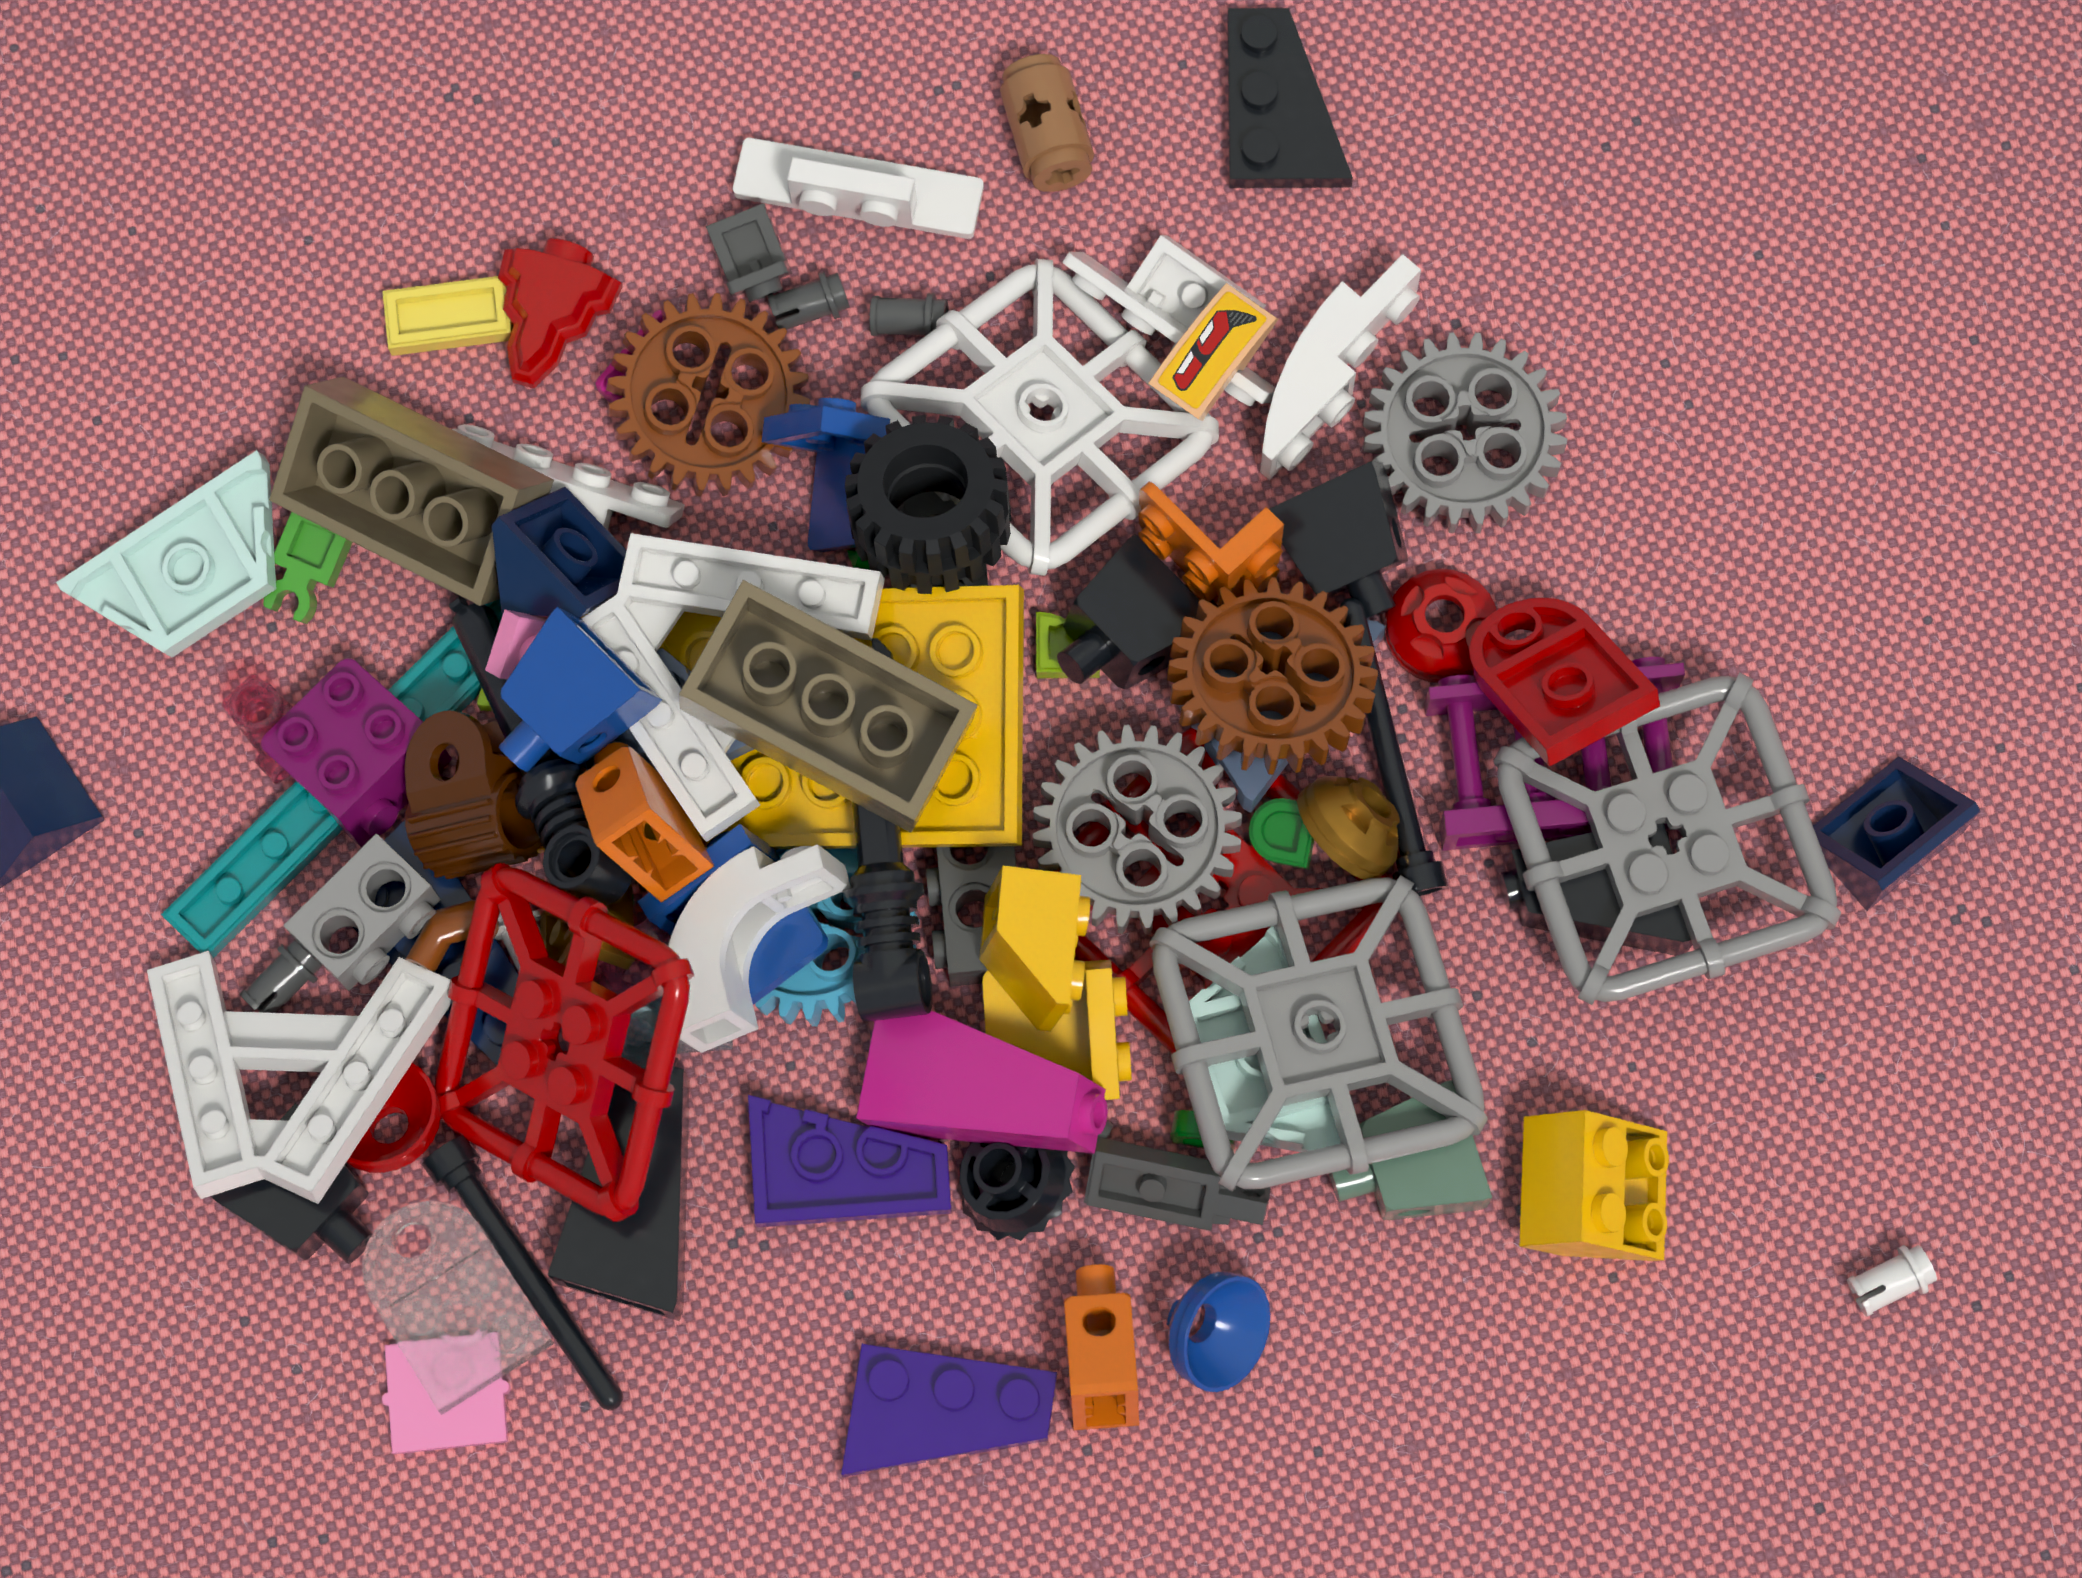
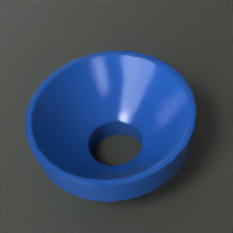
M1220 1271L1212 1273L1197 1281L1183 1294L1181 1299L1175 1300L1167 1318L1170 1358L1177 1373L1190 1384L1207 1392L1228 1390L1240 1383L1258 1362L1268 1338L1271 1316L1269 1301L1265 1291L1256 1281L1242 1274ZM1203 1304L1205 1309L1203 1324L1198 1332L1189 1337L1192 1322Z

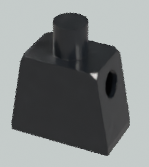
M1370 461L1269 509L1284 524L1282 545L1316 595L1324 591L1327 593V597H1330L1347 589L1351 598H1356L1362 602L1367 620L1396 607L1382 573L1407 562L1408 554L1383 462Z
M1134 534L1122 545L1073 602L1063 626L1066 634L1073 642L1058 653V663L1067 677L1075 683L1082 684L1101 669L1117 687L1128 689L1168 668L1169 661L1174 660L1170 657L1173 638L1181 637L1180 632L1184 617L1197 619L1196 614L1200 600Z
M295 1103L280 1120L289 1121L299 1105ZM345 1163L319 1204L265 1179L211 1196L226 1210L305 1261L312 1257L325 1243L347 1264H350L365 1252L375 1237L352 1214L367 1198L369 1193L347 1163Z

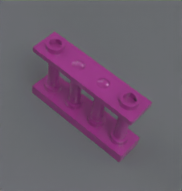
M1644 657L1632 660L1639 670L1658 689V694L1680 687L1685 676L1684 663L1666 664L1665 658ZM1456 675L1443 678L1438 681V686L1428 688L1424 703L1426 716L1448 714L1458 802L1453 804V810L1444 811L1441 818L1439 830L1442 851L1518 844L1505 805L1491 806V800L1484 798L1473 712L1497 710V707L1478 687L1474 676ZM1667 718L1642 725L1645 753L1652 772L1656 773L1672 768L1673 760ZM1514 728L1516 741L1522 738V735ZM1605 737L1581 749L1585 786L1595 792L1612 787ZM1541 757L1534 759L1535 763L1544 766V760ZM1524 782L1544 841L1559 840L1592 832L1584 811L1562 800H1555V797ZM1664 823L1665 828L1670 829L1668 825Z

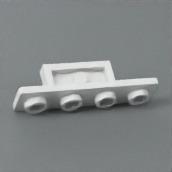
M746 138L743 141L733 185L734 196L738 199L800 209L818 216L834 215L863 220L869 224L881 227L897 226L970 239L974 236L984 190L983 180L978 177L754 138Z
M1160 235L1130 283L1124 281L1084 252H1068L1062 262L1076 272L1072 278V282L1076 286L1099 300H1103L1107 294L1125 307L1121 316L1128 323L1148 335H1153L1155 330L1159 331L1175 343L1172 349L1226 283L1263 309L1266 306L1167 235ZM1245 367L1243 371L1238 369L1225 388V391L1238 401L1252 406L1255 400L1261 404L1271 403L1276 387Z
M464 424L459 425L458 429H452L554 479L550 493L566 487L607 530L613 511L668 528L682 517L685 505L669 499L670 492L660 486L637 482L632 487L611 480L612 474L610 471L592 464L577 463L575 467L553 461V453L542 447L518 444L514 448L494 441V433L478 426Z

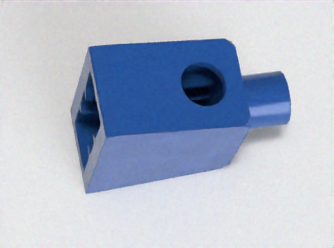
M556 607L501 689V698L522 721L499 745V748L515 765L525 772H529L550 748L560 757L580 765L590 760L656 708L662 699L581 618Z

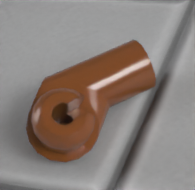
M470 900L436 910V914L426 922L405 960L435 972L449 946L452 943L467 940L475 901ZM499 921L497 922L494 938L499 930Z

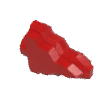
M550 238L546 240L543 252L523 248L504 250L498 280L507 288L503 311L513 325L507 345L511 377L515 384L533 389L536 388L559 365L567 343L586 337L597 316L611 313L622 290V282L591 267L594 260L593 254L576 243L558 238Z

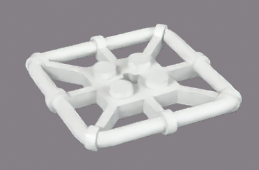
M1036 259L1034 265H1026L1013 271L959 312L950 310L936 321V329L882 367L867 384L863 385L860 401L861 407L869 415L889 418L890 423L898 420L902 427L911 424L897 410L960 416L966 423L977 428L978 435L982 439L988 437L996 446L997 458L1002 457L1031 486L1030 541L1010 523V538L1007 545H1000L1001 550L1021 566L1028 567L1029 574L1043 576L1047 574L1048 569H1055L1072 560L1124 518L1128 520L1135 519L1139 512L1142 511L1139 506V490L1150 481L1162 490L1199 461L1211 445L1219 440V422L1209 413L1203 421L1199 420L1148 384L1161 366V363L1145 348L1147 341L1135 329L1128 332L1091 295L1072 282L1073 277L1061 269L1053 267V260ZM1032 290V295H1034L1033 339L1006 358L977 329L1025 293ZM1053 294L1108 346L1084 366L1053 338ZM951 348L955 350L961 349L985 373L965 389L905 383ZM1128 365L1174 411L1123 406L1100 381L1118 367ZM1033 403L1038 408H1042L1047 404L1053 407L1054 411L1051 420L1042 421L1034 418L1030 414L1031 409L1028 404ZM1118 433L1183 440V442L1132 481L1099 449ZM1078 464L1109 495V499L1050 543L1051 484ZM935 492L943 501L951 499L956 505L960 502L958 498L952 495Z

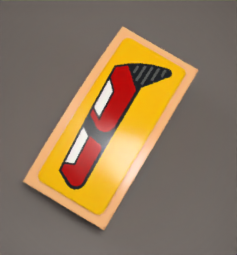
M1226 283L1187 329L1148 384L1194 417L1203 421L1238 369L1242 371L1245 369L1279 319Z

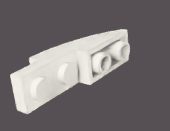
M1402 254L1361 297L1342 281L1319 307L1301 333L1285 363L1275 388L1266 421L1260 473L1268 480L1282 467H1285L1288 471L1294 469L1311 450L1314 443L1310 438L1324 423L1330 427L1335 426L1349 412L1355 402L1352 394L1356 372L1347 364L1349 363L1353 368H1356L1364 362L1379 341L1375 335L1390 320L1395 325L1402 322L1417 305L1420 299L1417 290L1421 269L1405 255Z

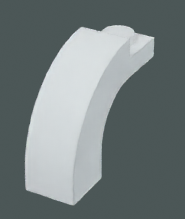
M818 844L793 848L784 853L777 862L753 846L731 858L701 884L682 911L668 945L681 959H689L695 974L689 980V1004L680 1040L703 1053L759 1029L749 989V970L758 944L769 929L787 915L850 889L847 870L843 863Z

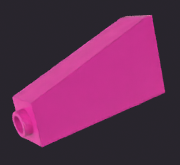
M931 1010V1013L926 1015L874 1021L856 1119L869 1126L915 1137L988 1144L1003 1142L1011 1146L1095 1154L1098 1135L1103 1132L1107 1122L1108 1108L1104 1098L1106 1089L1083 1075Z

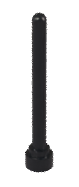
M1356 598L1345 599L1340 604V607L1346 606L1348 608L1344 628L1353 625H1363L1365 630L1362 643L1359 646L1374 647L1362 602ZM1374 652L1370 667L1378 670L1375 690H1371L1375 693L1371 713H1365L1386 799L1395 806L1400 822L1397 824L1398 847L1401 857L1396 860L1398 871L1394 872L1392 876L1395 880H1398L1400 875L1415 883L1412 889L1419 896L1428 895L1448 888V883L1442 861H1435L1433 851H1426L1376 652Z
M464 1135L442 1145L423 1161L422 1166L437 1187L444 1185L448 1193L456 1192L598 1404L605 1410L617 1409L623 1401V1393L479 1180L478 1176L482 1171L477 1162L480 1156Z

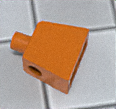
M621 742L611 743L595 755V766L581 774L575 785L597 847L660 902H663L714 867L692 821L657 770L631 746ZM646 822L651 826L656 840H650L646 837Z
M1103 1264L1080 1267L1075 1271L1077 1296H1070L1064 1299L1073 1430L1139 1426L1138 1381L1131 1295L1128 1293H1116L1114 1267Z

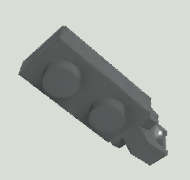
M1098 1137L1095 1154L1092 1153L1084 1203H1087L1088 1206L1211 1231L1213 1224L1228 1225L1230 1219L1263 1225L1271 1187L1242 1189L1236 1186L1232 1192L1218 1184L1221 1177L1214 1172L1207 1159Z

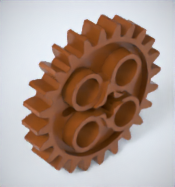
M693 293L688 294L685 312L679 313L669 300L664 301L661 309L663 319L661 323L647 313L641 316L640 326L645 337L629 331L625 333L623 344L633 355L614 353L611 366L625 376L608 378L606 390L623 396V398L610 403L607 414L611 417L626 418V421L616 429L615 438L616 440L635 438L636 443L630 451L628 459L634 462L648 455L652 459L647 476L650 479L658 476L664 469L671 471L670 483L671 490L673 491L680 487L685 477L693 479L696 496L700 497L706 488L708 480L716 481L722 496L728 495L732 477L737 476L741 483L747 489H750L755 483L753 469L755 466L771 476L777 468L771 452L789 458L794 449L763 443L762 433L764 417L788 413L790 404L810 405V399L793 393V391L806 386L809 379L807 373L790 372V368L799 360L801 352L799 349L781 351L779 347L788 331L785 328H781L768 335L763 330L768 317V312L765 310L759 313L752 321L744 318L746 307L745 300L740 299L735 304L731 312L723 311L720 293H714L708 309H701ZM680 344H694L704 353L706 361L698 367H685L678 363L672 350ZM721 345H727L730 348V354L715 392L716 398L712 401L698 442L695 445H689L686 442V435L699 403L701 391L704 389L718 348ZM737 366H752L761 373L764 385L753 390L744 389L734 381L731 371ZM661 400L674 401L682 408L685 419L674 425L663 424L653 415L651 407ZM719 422H731L742 432L743 442L733 447L722 446L712 437L711 427Z
M1272 577L1268 583L1267 592L1258 593L1251 580L1246 579L1244 580L1241 597L1236 598L1229 589L1223 586L1219 589L1218 607L1201 599L1198 602L1197 619L1184 617L1180 632L1181 637L1173 638L1170 657L1174 660L1169 661L1167 681L1174 683L1171 687L1170 703L1183 705L1179 720L1181 726L1200 723L1197 728L1195 743L1200 746L1215 738L1219 741L1216 759L1221 761L1235 750L1241 753V769L1247 771L1255 757L1264 758L1268 774L1274 775L1278 759H1287L1290 767L1295 773L1301 772L1305 754H1309L1318 764L1323 765L1326 763L1328 755V744L1344 752L1347 749L1350 737L1349 732L1360 734L1366 718L1364 713H1371L1375 693L1371 690H1375L1378 670L1370 667L1374 657V647L1359 646L1362 643L1365 630L1363 625H1353L1344 628L1348 614L1346 606L1339 607L1329 613L1324 609L1327 599L1326 592H1320L1309 601L1303 598V582L1298 581L1290 593L1285 594L1280 592L1277 579ZM1274 632L1284 638L1272 640L1264 637L1261 633ZM1228 669L1234 671L1239 676L1223 677L1215 671ZM1306 674H1322L1329 678V681H1314L1307 677ZM1271 710L1280 713L1285 718L1272 720L1264 717L1260 712Z

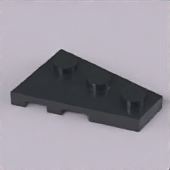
M1228 8L1229 188H1352V174L1290 9Z

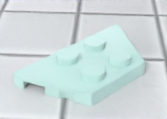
M254 451L57 581L58 587L61 591L171 658L276 590L272 502L269 501L271 495L269 462L260 452Z
M1271 926L1266 931L1265 936L1241 958L1238 956L1230 963L1249 975L1289 967L1279 933L1274 926ZM1213 982L1207 989H1202L1189 1001L1201 1043L1250 1032L1240 997ZM1308 1016L1309 1024L1303 1029L1305 1036L1313 1038L1316 1043H1327L1318 1016ZM1257 1055L1213 1064L1208 1067L1228 1139L1242 1142L1268 1098ZM1325 1096L1283 1106L1260 1145L1306 1152L1340 1144V1137L1328 1097Z

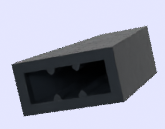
M1664 823L1657 824L1656 833L1648 838L1649 843L1652 847L1663 846L1667 855L1672 854ZM1592 832L1546 842L1552 862L1562 861L1598 849ZM1512 850L1506 864L1507 871L1499 873L1505 905L1508 910L1518 909L1522 926L1549 931L1535 890L1528 891L1522 874L1527 871V867L1521 850ZM1606 869L1560 883L1578 936L1605 942L1621 911ZM1678 905L1635 918L1623 943V946L1674 956L1687 953L1693 945Z

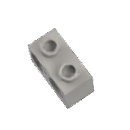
M376 833L283 926L337 981L350 991L358 982L365 985L382 972L390 960L387 953L404 936L411 939L421 933L428 919L436 914V910L433 907L441 899L432 886ZM390 881L405 883L404 896L396 905L380 907L375 904L377 891L382 885ZM343 927L358 928V941L351 950L341 954L330 952L329 942L337 930Z

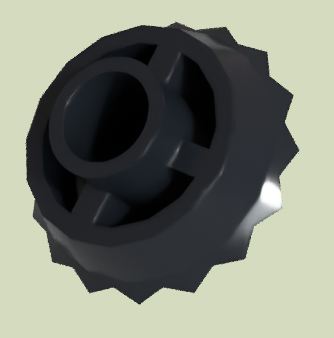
M971 1142L959 1165L960 1178L957 1192L962 1198L963 1213L972 1218L977 1231H988L997 1240L1009 1236L1021 1241L1029 1232H1044L1050 1219L1062 1215L1063 1200L1073 1192L1069 1178L1075 1166L1067 1157L1068 1151L1011 1146L1003 1142L992 1144Z

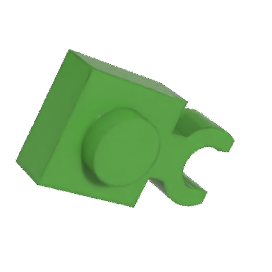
M291 512L274 552L275 564L286 568L283 579L276 581V590L264 597V607L278 612L283 598L289 593H295L299 604L293 619L304 624L310 622L317 609V598L314 593L316 583L320 582L334 588L353 542Z

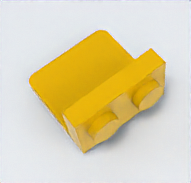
M1111 960L1084 961L1085 972L1081 998L1079 1001L1073 1000L1070 1014H1063L1051 1032L1038 1031L989 971L984 973L982 986L986 1034L1083 1075L1106 1089L1104 1097L1106 1100L1120 1099L1119 1082L1132 1081L1129 1042H1116L1115 1017L1128 1016L1125 977L1112 978Z

